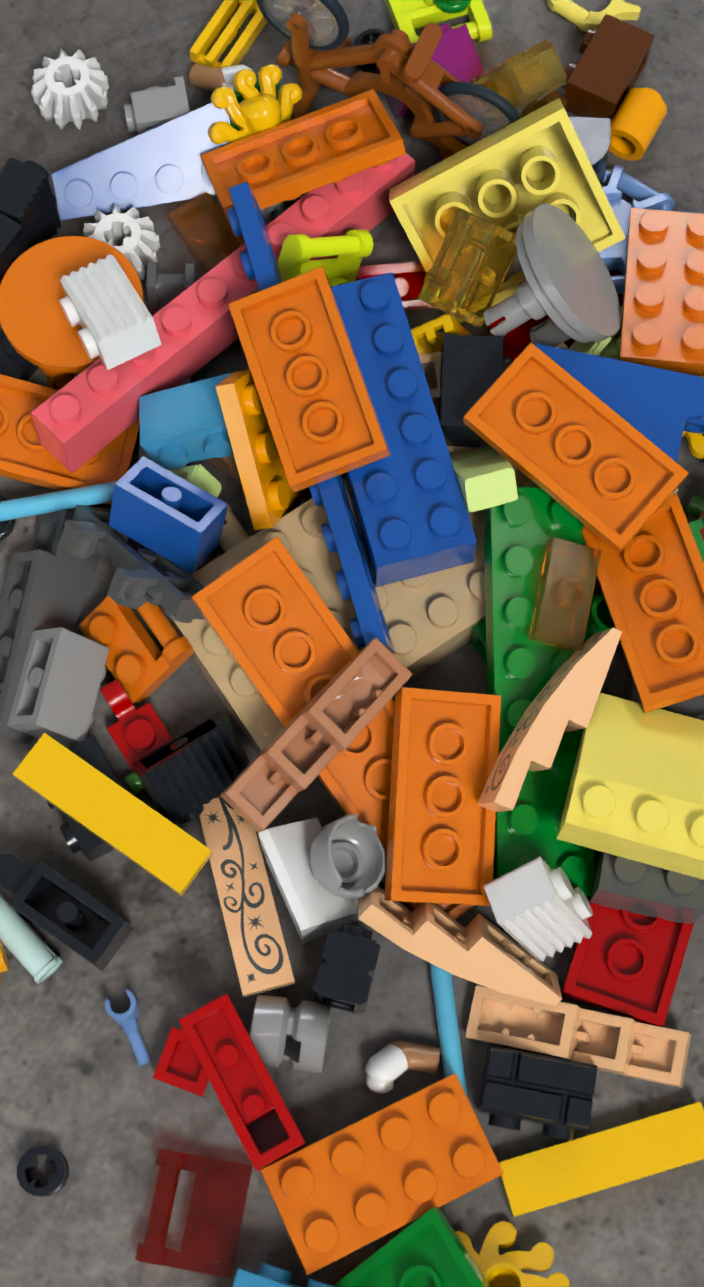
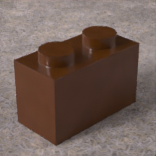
M606 14L597 30L590 28L587 31L579 53L582 54L577 64L571 61L561 78L560 87L565 89L562 101L565 110L580 117L610 118L611 122L625 95L634 87L646 66L655 35Z

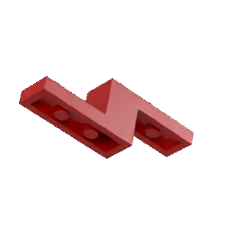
M227 993L178 1020L256 1171L260 1172L261 1169L308 1146Z

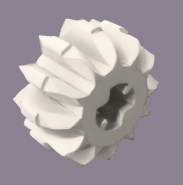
M61 49L59 58L53 60L44 56L43 68L34 69V85H32L33 90L31 92L34 103L37 104L41 115L46 121L55 119L56 124L61 129L68 122H73L80 130L83 119L87 118L97 122L98 110L107 109L108 79L104 75V71H101L100 64L95 57L86 59L80 49L71 57L67 56Z
M116 204L113 206L112 214L109 215L96 210V223H84V237L100 240L117 249L133 265L139 279L144 281L147 262L158 261L156 252L160 248L159 236L154 232V225L149 216L140 218L139 211L134 206L125 214L121 213L120 208Z

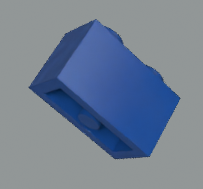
M142 456L115 483L108 526L193 574L219 545L228 504Z

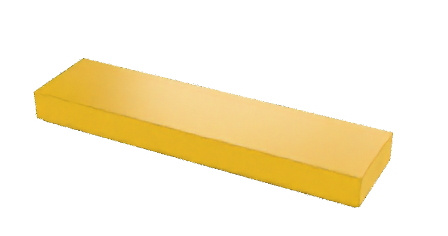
M43 733L13 772V776L181 896L213 854L212 850L46 733Z
M701 1101L576 1138L573 1141H566L498 1162L504 1173L500 1178L512 1217L703 1160L704 1109Z

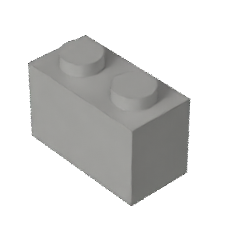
M62 627L33 631L7 726L39 739L43 733H46L60 744H77L85 740L87 733L93 725V710L99 687L106 675L105 664L109 648Z

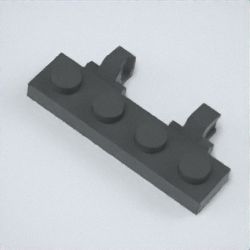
M76 506L72 520H65L64 522L65 526L56 547L66 556H76L84 561L95 553L103 558L108 556L111 559V565L116 568V572L112 578L107 595L118 605L138 609L148 601L155 606L160 604L164 608V614L175 621L191 623L193 619L205 620L190 598L204 588L198 580L182 567L108 526L111 509Z

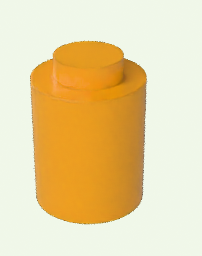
M643 87L632 88L627 92L610 122L611 139L609 151L612 154L628 161H637L643 157L667 114V106L657 91Z

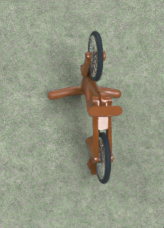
M257 0L258 7L264 18L276 31L287 38L275 63L283 68H286L287 64L295 68L296 77L302 90V99L293 104V114L290 120L307 114L321 85L327 86L348 97L374 89L376 92L386 93L399 99L410 108L415 115L410 128L411 136L419 140L425 139L437 146L439 154L444 160L521 119L515 107L503 96L475 83L460 82L431 59L443 35L441 27L436 23H429L425 26L416 45L409 41V37L405 32L394 29L391 34L379 35L375 43L351 46V40L348 37L349 20L346 12L337 0ZM376 63L381 75L358 71L349 77L334 70V68Z

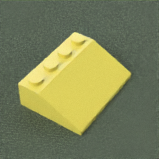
M560 98L390 188L389 202L445 309L459 323L512 296L517 292L518 285L527 280L522 270L503 284L495 281L487 269L486 258L516 240L518 226L524 221L526 214L537 206L551 204L568 214L589 237L598 252L626 239Z
M600 693L589 725L582 732L556 839L704 880V721L663 709L644 713L641 703Z

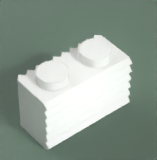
M108 254L105 260L99 258L96 264L89 263L87 268L81 267L78 272L72 271L69 276H62L60 282L66 297L59 300L60 306L71 327L79 324L82 326L83 329L77 331L90 359L99 356L106 369L110 370L162 345L152 315L113 255Z
M541 856L484 885L497 923L539 961L544 962L546 955L553 958L555 951L562 953L564 947L572 948L574 942L581 944L583 937L590 939L592 935L587 918L593 915V911L585 894L580 887L573 889L561 867L554 870L551 869Z

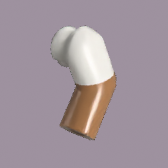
M195 64L190 70L189 82L194 87L212 92L216 88L228 87L236 92L233 84L235 74L245 68L253 72L254 70L243 64L223 68Z
M393 1041L370 1057L365 1067V1072L367 1073L366 1085L371 1091L383 1094L393 1089L394 1080L407 1069L436 1074L440 1048L405 1041Z

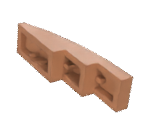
M375 637L314 696L220 796L257 832L264 831L298 792L305 790L337 753L345 750L413 674Z

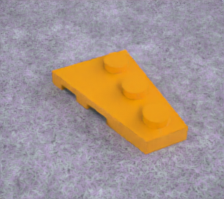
M251 371L233 372L215 387L253 529L273 528L304 494L302 490L294 492L289 486Z

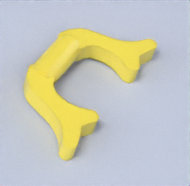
M546 0L547 7L552 12L558 13L584 32H587L590 28L597 30L606 14L620 20L636 21L641 12L639 6L624 2V0H611L609 6L600 12L587 11L572 0Z

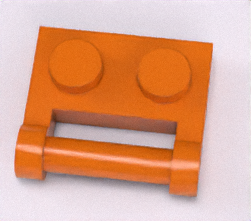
M107 596L78 626L86 638L109 648L105 665L113 677L119 681L132 704L143 702L194 653V648L186 636H179L160 607L147 601L137 611L164 649L161 652L131 608L118 605L110 596Z

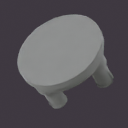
M541 204L529 211L524 221L517 228L516 240L486 258L487 269L495 281L503 284L522 270L527 279L518 285L515 294L484 311V320L487 326L501 317L506 318L490 330L495 337H504L508 332L528 320H540L546 315L550 318L530 328L531 333L529 334L534 345L538 343L554 347L570 338L581 343L601 342L613 336L619 330L621 324L620 303L609 271L589 237L568 214L551 204Z

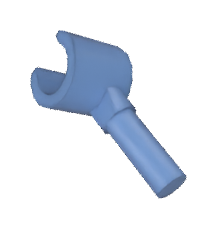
M125 989L131 1001L128 1011L123 1014H116L109 997L105 1001V1010L116 1024L122 1026L125 1035L127 1034L137 1063L141 1066L151 1061L137 1022L141 1008L133 993Z

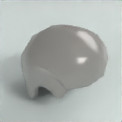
M349 814L323 826L311 843L310 866L314 878L323 888L331 894L346 899L362 898L377 888L386 872L385 849L376 835L377 828L374 825L358 821L357 814Z

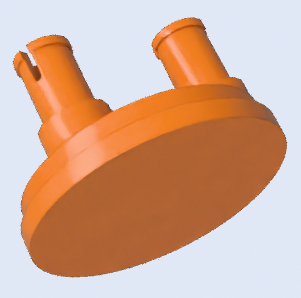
M63 236L43 241L21 254L9 267L0 284V324L7 340L23 358L38 366L40 371L46 375L48 385L53 389L57 385V390H60L77 376L76 373L83 372L99 359V356L92 359L89 358L77 331L83 329L82 326L79 324L71 327L59 303L60 299L66 297L60 282L63 275L69 276L72 271L78 272L81 267L87 268L89 263L96 264L99 258L105 260L108 254L113 255L144 303L142 285L133 265L117 249L97 239L83 236Z

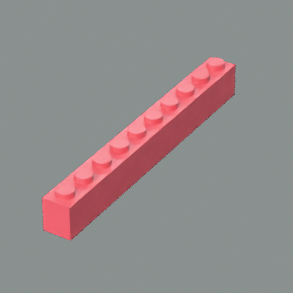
M406 153L382 166L366 169L348 176L338 183L327 184L309 191L266 226L276 262H278L283 242L288 235L306 234L309 238L343 236L350 230H372L394 212L389 202L390 188L414 176L415 160ZM245 243L152 316L162 345L110 370L106 369L101 358H99L31 412L39 443L71 473L75 472L139 419V396L180 386L239 338L228 304L259 292L256 279L249 281L240 258V252L247 250ZM339 255L313 257L310 259V261L337 258Z

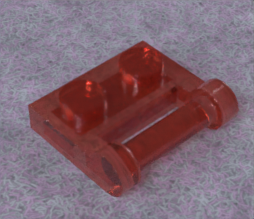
M158 1148L155 1165H160L144 1243L138 1242L135 1260L231 1279L253 1166ZM186 1170L196 1172L181 1250L165 1247L180 1171Z

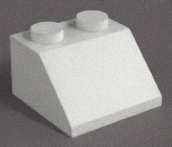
M317 817L268 828L258 833L263 855L302 944L341 928L342 924H350L359 920L358 899H346L331 894L314 878L310 866L311 843L322 828Z

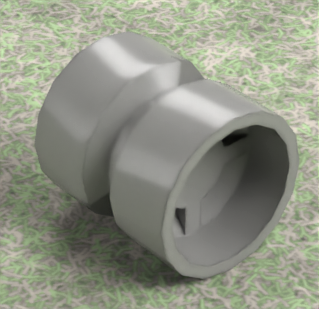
M258 994L250 1038L264 1065L278 1067L285 1060L290 1062L293 1070L322 1074L332 1004L302 1000L297 1007H291L287 998Z

